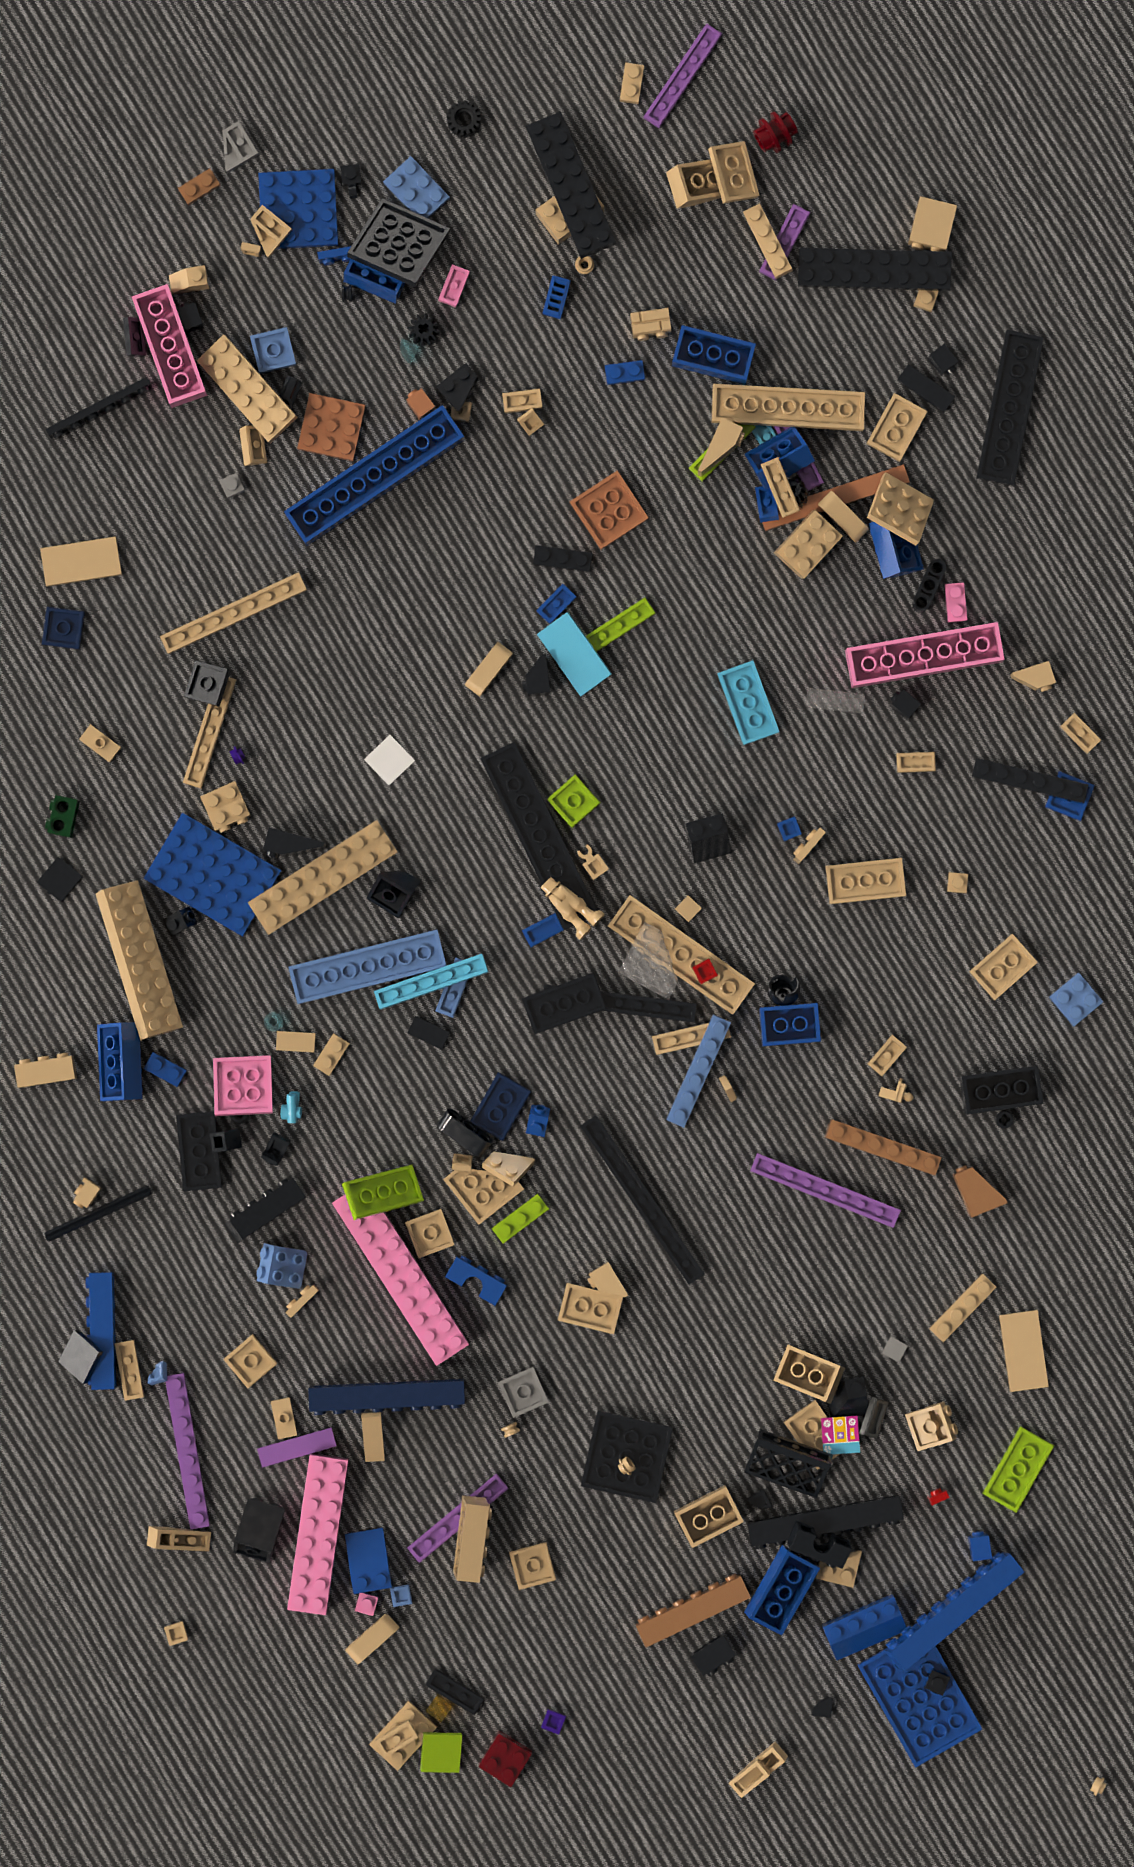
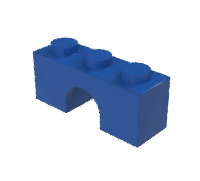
M463 1255L461 1258L456 1257L445 1277L461 1287L467 1278L477 1277L483 1285L479 1297L495 1306L507 1286L504 1284L505 1279L496 1274L494 1277L487 1274L489 1270L480 1265L478 1267L471 1265L472 1260Z

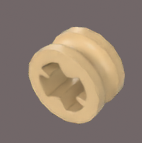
M517 1422L501 1428V1431L505 1432V1438L520 1431L516 1427Z

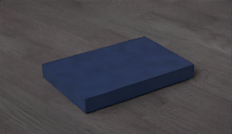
M498 1072L470 1122L503 1141L531 1091Z

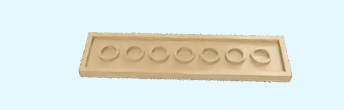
M713 384L711 423H720L721 419L724 418L735 424L863 431L865 392Z
M376 820L249 901L248 904L269 935L396 854L397 850Z
M629 895L608 925L613 931L732 1015L755 985L751 980L631 895ZM710 959L718 976L700 984L692 967Z

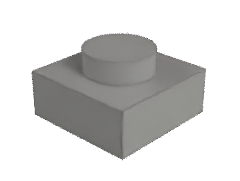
M237 473L220 480V484L228 499L245 491Z

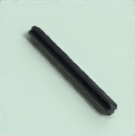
M149 1186L142 1187L45 1232V1238L48 1242L144 1199L150 1196L152 1192Z

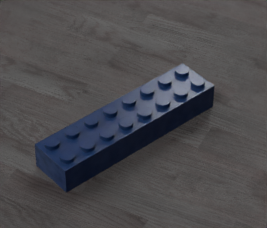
M465 1379L318 1385L308 1388L309 1412H314V1415H325L327 1411H333V1414H345L346 1410H353V1413H364L365 1409H372V1412H384L385 1408H391V1411H403L404 1407H411V1410H423V1406H430L431 1410L442 1409L443 1405H450V1409L461 1408L466 1402Z

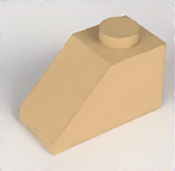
M205 265L185 268L169 275L172 295L209 289Z
M1049 661L1013 672L1010 675L1012 679L1035 691L1041 689V692L1050 690L1052 685L1056 683Z
M609 1262L588 1273L590 1278L587 1280L593 1289L597 1287L598 1291L621 1297L628 1296Z

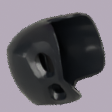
M775 975L769 981L768 996L773 1003L779 1006L792 1005L798 999L800 983L796 978L792 981L785 975Z

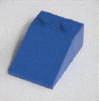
M383 1527L345 1534L353 1594L392 1588L393 1583Z

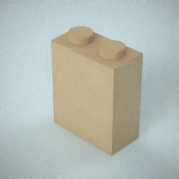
M920 196L908 245H912V248L916 250H923L924 248L930 251L945 252L957 205Z

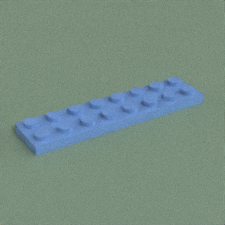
M433 930L289 966L288 968L297 1004L433 971L445 967L446 962L438 930Z

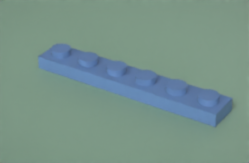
M714 1014L712 1015L666 1118L667 1121L685 1127L729 1029L730 1021Z

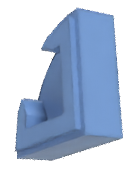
M161 1361L155 1365L156 1368L148 1377L149 1385L167 1381L166 1362Z

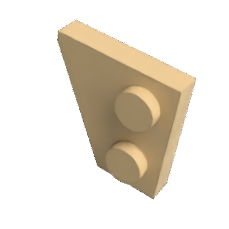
M263 205L250 219L266 256L270 258L292 229Z
M493 1151L482 1163V1168L514 1187L534 1165L535 1159Z
M855 1550L850 1552L843 1569L838 1567L832 1568L825 1562L819 1561L818 1566L820 1570L815 1578L853 1588L862 1551Z

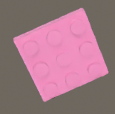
M271 1055L213 1058L215 1116L273 1113Z

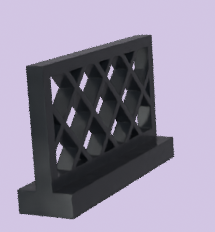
M760 1429L744 1473L817 1498L826 1474L830 1469L833 1455ZM758 1446L766 1448L768 1453L760 1456L757 1451ZM783 1454L787 1460L778 1463L775 1455ZM771 1457L774 1464L766 1467L763 1460ZM799 1460L805 1466L796 1469L793 1462ZM758 1461L762 1467L760 1470L750 1468L751 1464ZM790 1464L793 1471L784 1474L781 1466ZM819 1467L824 1470L822 1473L814 1475L811 1468ZM777 1468L780 1475L776 1477L771 1476L769 1471ZM808 1470L811 1477L802 1480L799 1473ZM796 1475L799 1482L791 1483L787 1477ZM814 1481L816 1485L815 1491L808 1489L805 1484Z

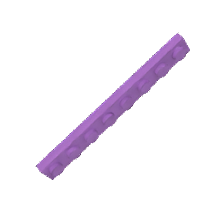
M758 1153L750 1169L751 1172L894 1228L901 1211Z
M185 1374L169 1375L165 1382L190 1530L208 1527L210 1522Z

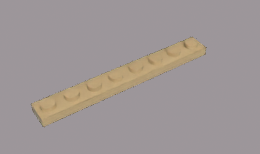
M298 572L160 636L169 655L307 591Z

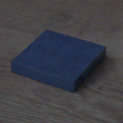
M46 607L42 645L80 650L85 612Z

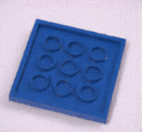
M334 169L258 173L260 207L262 205L265 206L292 229L277 249L338 246Z

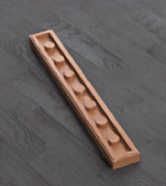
M904 464L807 496V503H803L800 511L782 518L778 509L779 520L762 522L764 530L768 531L804 519L812 510H816L818 513L824 512L818 506V503L830 491L834 492L845 504L876 494L882 475L885 472L909 484L910 481Z

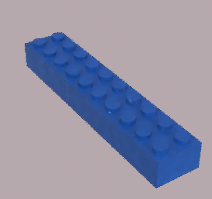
M442 405L285 510L284 513L305 545L308 546L465 440L464 435Z

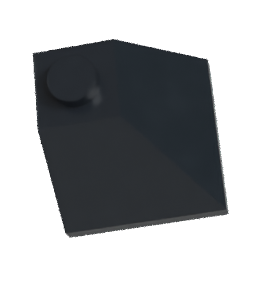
M381 871L366 899L399 918L421 881L406 871Z
M862 1375L840 1380L831 1404L828 1403L830 1418L866 1414L868 1398Z

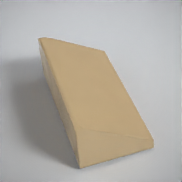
M254 426L240 428L244 466L267 463L264 437Z

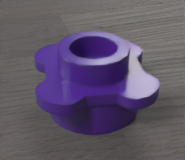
M234 746V749L229 752L235 764H244L243 759H245L241 748L237 749Z

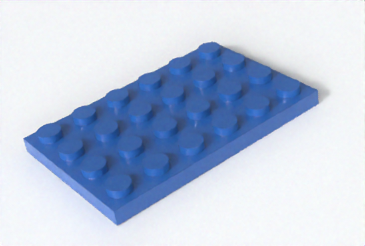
M182 813L143 879L243 937L256 916L248 902L273 887L281 870Z
M936 1646L906 1671L898 1669L884 1651L885 1649L857 1664L915 1768L982 1730L981 1725ZM931 1669L950 1677L943 1696L924 1688Z

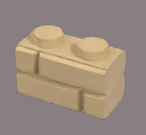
M668 308L630 313L633 339L638 338V341L648 340L649 336L665 338L671 333Z

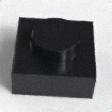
M931 1669L924 1688L943 1696L950 1677Z

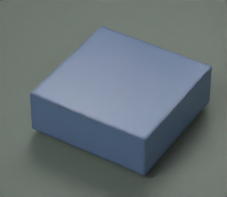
M409 1584L390 1588L393 1607L412 1604Z

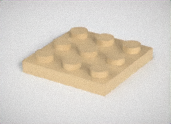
M885 472L880 480L867 518L916 546L920 542L934 500Z

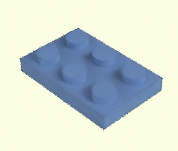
M411 156L383 181V184L408 210L428 219L450 199L444 190Z

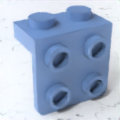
M264 1243L260 1252L261 1260L260 1266L257 1269V1281L299 1289L302 1285L307 1252Z

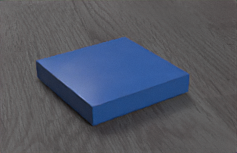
M1059 771L1057 774L1059 778L1088 784L1085 802L1082 804L1049 796L1045 808L1081 821L1095 785Z

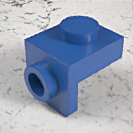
M531 1105L526 1134L545 1137L550 1108L543 1105Z

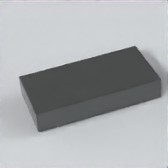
M871 1396L859 1432L860 1434L877 1439L889 1402Z

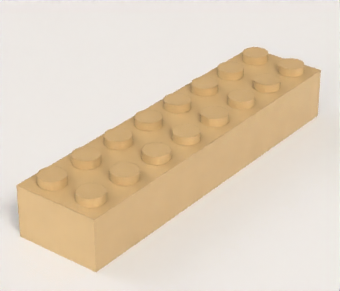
M138 880L97 892V901L140 1040L182 1028L183 1025Z

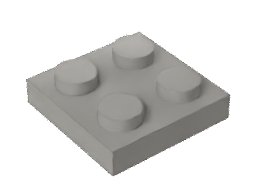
M534 1367L498 1382L513 1418L549 1403Z

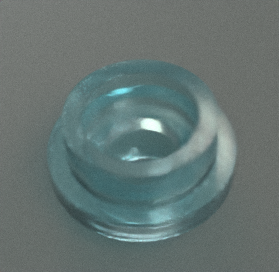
M271 1012L265 1016L264 1025L269 1031H278L283 1025V1018L280 1014ZM272 1018L277 1020V1024L274 1026L270 1024Z

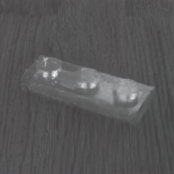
M808 688L805 708L863 714L865 694Z

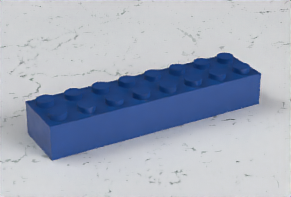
M1000 1552L994 1554L992 1559H990V1563L986 1566L983 1564L975 1570L976 1574L972 1578L970 1576L965 1578L960 1583L961 1587L957 1590L954 1588L946 1594L947 1598L943 1602H936L931 1607L932 1611L927 1615L924 1613L919 1616L914 1626L911 1627L909 1625L901 1632L902 1635L897 1640L893 1638L886 1644L887 1648L884 1651L898 1669L906 1671L1024 1573V1570L1010 1553L1002 1552L1000 1554Z

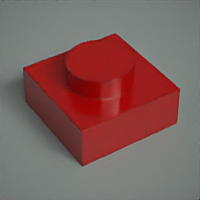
M710 959L692 967L700 984L718 976Z
M941 1488L931 1491V1495L927 1497L932 1506L950 1498L945 1489L941 1490Z

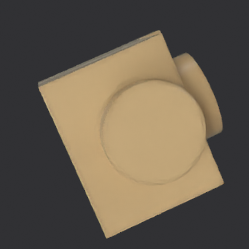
M88 1178L82 1180L85 1183L84 1186L80 1184L74 1193L77 1196L74 1198L73 1203L82 1209L84 1206L89 1208L102 1190L101 1187Z

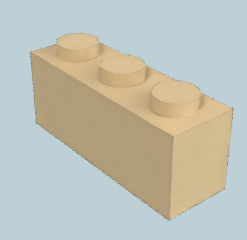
M68 1053L57 1054V1058L50 1059L49 1056L38 1057V1061L31 1062L30 1059L19 1060V1064L14 1065L18 1088L77 1079L74 1056H69Z

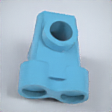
M289 1092L287 1094V1104H282L281 1119L287 1120V1123H297L298 1118L301 1119L302 1107H299L300 1092Z

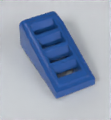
M552 276L542 315L561 320L571 280ZM555 283H556V284H560V285H564V286H565V289H564V288H560V287H556V286H554V285H555ZM552 292L563 293V296L552 294ZM550 299L561 301V304L551 302ZM548 306L559 308V311L550 310Z

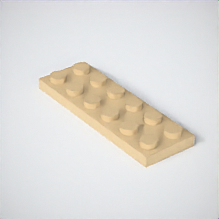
M223 334L197 360L270 444L298 418L226 335Z

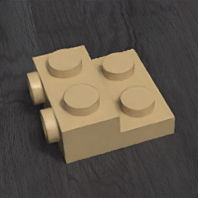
M236 781L200 796L216 832H226L231 829V825L235 823L241 825L249 821L248 818L251 817Z
M944 1401L905 1414L917 1451L948 1443L957 1438V1426L955 1423L952 1424L949 1417L952 1416L951 1408L949 1405H945Z

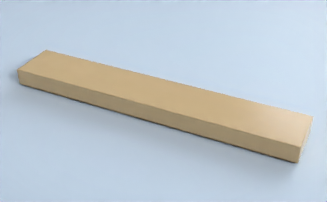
M229 677L220 707L210 704L207 706L183 780L184 784L202 789L237 681L236 679Z

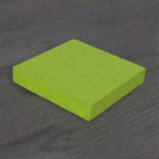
M576 775L572 776L547 799L571 828L601 803Z
M423 1732L420 1771L459 1773L462 1734Z

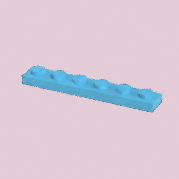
M479 954L375 990L374 994L379 1009L382 1010L489 973L483 954Z

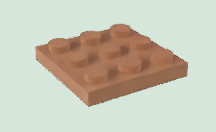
M309 393L297 449L354 462L366 406L364 404Z
M618 471L569 502L600 550L649 519Z

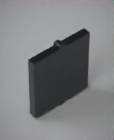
M57 857L37 883L47 890V894L53 895L62 902L83 876L75 871L71 864L68 865L61 858Z

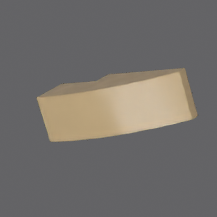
M775 1741L729 1782V1785L742 1798L782 1765L788 1755Z

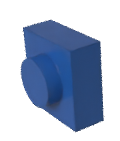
M795 816L777 823L783 841L802 835Z

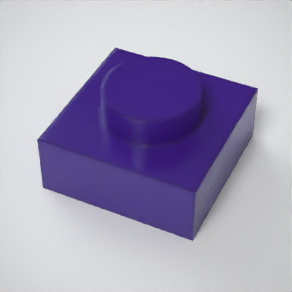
M547 1709L541 1728L559 1735L566 1715Z

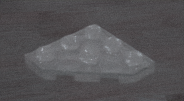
M644 922L618 973L669 1000L678 984V979L674 973L672 961L663 940L662 931Z

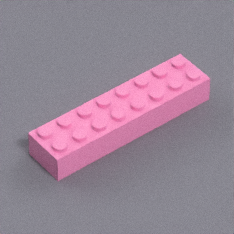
M998 622L850 647L845 650L852 688L996 664L1005 660Z
M311 1453L309 1456L287 1610L326 1615L349 1464L348 1458Z

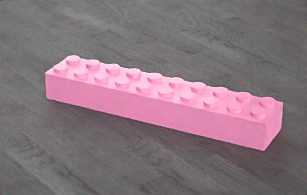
M346 1195L332 1202L435 1365H439L468 1346L469 1342L386 1213L383 1212L353 1220Z

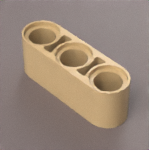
M830 491L818 503V506L855 543L869 530L834 492Z
M497 642L467 680L465 686L480 697L510 660L513 652L500 642Z
M385 1613L352 1642L345 1651L358 1665L400 1627L388 1613Z

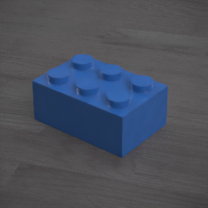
M818 1003L759 1008L762 1047L821 1042Z

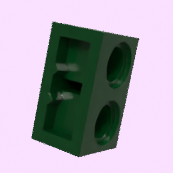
M55 795V798L51 799L49 810H52L50 818L47 817L45 829H48L47 833L72 839L80 801ZM62 802L68 803V810L65 812H60L59 805ZM58 821L64 822V828L61 831L55 829V824Z

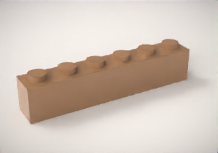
M832 1119L829 1122L824 1137L931 1175H936L942 1158Z
M732 1574L726 1577V1581L721 1584L715 1582L709 1585L708 1590L704 1592L698 1590L690 1594L691 1598L685 1601L683 1598L673 1602V1606L668 1609L662 1607L656 1610V1615L651 1617L646 1615L638 1619L639 1623L635 1625L645 1647L651 1646L751 1598L741 1575L736 1576V1574Z

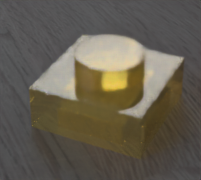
M436 1695L426 1709V1712L439 1722H442L453 1706L439 1695Z

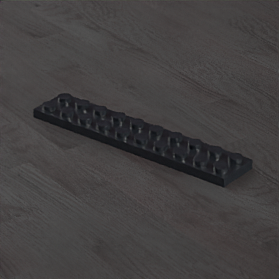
M515 742L480 758L541 884L543 885L552 877L556 882L559 881L578 897L583 898L589 909L597 911ZM550 901L563 929L566 930L574 926L571 922L563 919L562 914ZM576 912L579 918H581L583 921L586 920V918L581 913Z

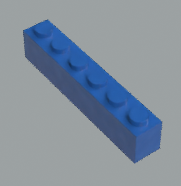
M114 1272L89 1273V1277H86V1289H89V1296H86V1307L90 1308V1316H87L86 1324L87 1327H90V1335H87V1338L99 1347L103 1353L88 1381V1385H91V1390L116 1389Z

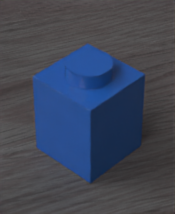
M983 1531L972 1532V1536H968L971 1560L992 1559L989 1535L984 1534Z

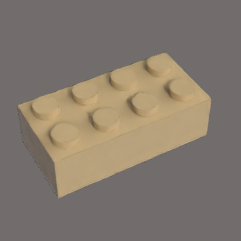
M462 1495L453 1573L457 1581L480 1583V1577H484L485 1566L483 1565V1558L487 1556L485 1539L489 1538L490 1531L489 1527H487V1521L491 1520L492 1508H490V1504H488L484 1497Z

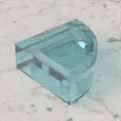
M401 339V354L406 362L412 364L419 346Z

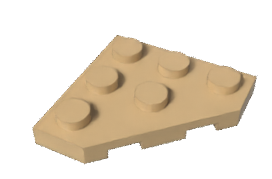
M471 1169V1172L454 1170L443 1179L478 1225L524 1190L519 1182L513 1187L485 1170Z

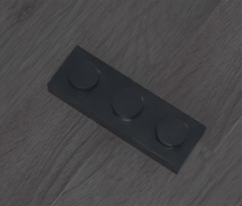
M535 545L533 565L590 572L592 552Z

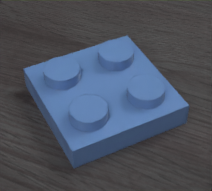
M287 327L250 336L260 374L296 365Z
M1079 972L1049 996L1050 1000L1073 1027L1103 1003Z

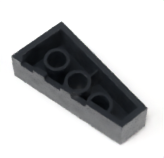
M287 1178L277 1184L279 1188L274 1191L270 1188L261 1194L262 1199L259 1201L254 1199L245 1205L247 1209L242 1212L237 1210L230 1215L231 1219L225 1226L237 1244L306 1198L294 1178L289 1181Z

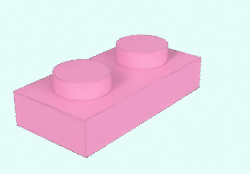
M452 264L438 301L456 308L470 271Z
M964 582L945 584L948 623L967 621Z

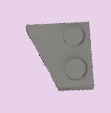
M239 121L222 130L225 170L227 173L259 155Z

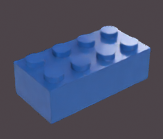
M682 325L672 366L746 385L756 344Z
M782 1545L744 1613L749 1619L783 1635L819 1572L820 1567L814 1561L803 1555H796L788 1547Z

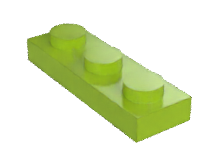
M536 1194L491 1229L500 1241L505 1243L549 1210L541 1197Z

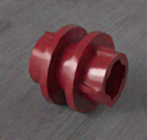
M773 111L770 113L771 121L767 122L764 118L759 119L760 127L753 131V135L764 153L771 149L775 153L781 152L780 144L784 142L786 146H791V137L798 134L797 127L787 112L778 115Z

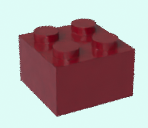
M499 1730L478 1763V1767L509 1787H512L532 1755V1750Z

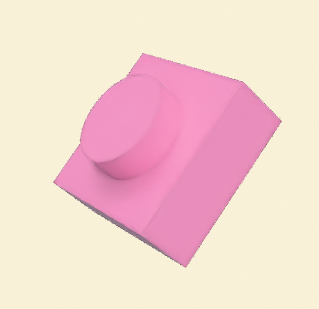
M359 1593L355 1611L373 1616L378 1596Z

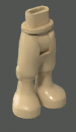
M552 877L541 886V889L546 893L545 896L550 899L552 904L562 914L563 919L575 926L576 937L579 940L583 939L592 928L579 918L576 912L581 913L593 927L605 916L601 910L592 911L589 909L583 898L578 897L559 881L556 882Z

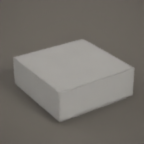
M890 1336L882 1354L900 1362L908 1345Z

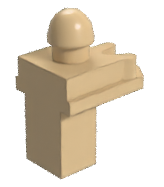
M902 1078L899 1079L896 1091L881 1087L879 1097L902 1103L903 1100L910 1102L914 1098L912 1093L905 1092L907 1084L903 1083Z

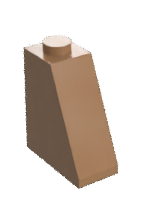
M966 1165L955 1169L957 1173L952 1174L971 1218L1007 1203V1200L972 1167L967 1168Z

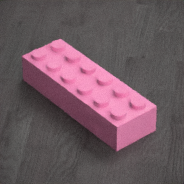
M168 284L132 296L171 408L207 396Z

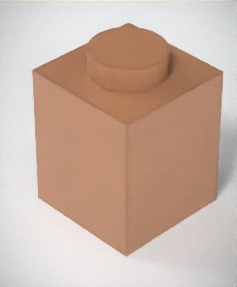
M422 388L420 390L415 389L407 395V404L419 420L436 410L434 404Z

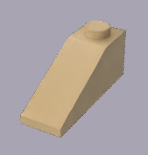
M149 1526L147 1546L155 1549L209 1551L211 1532Z

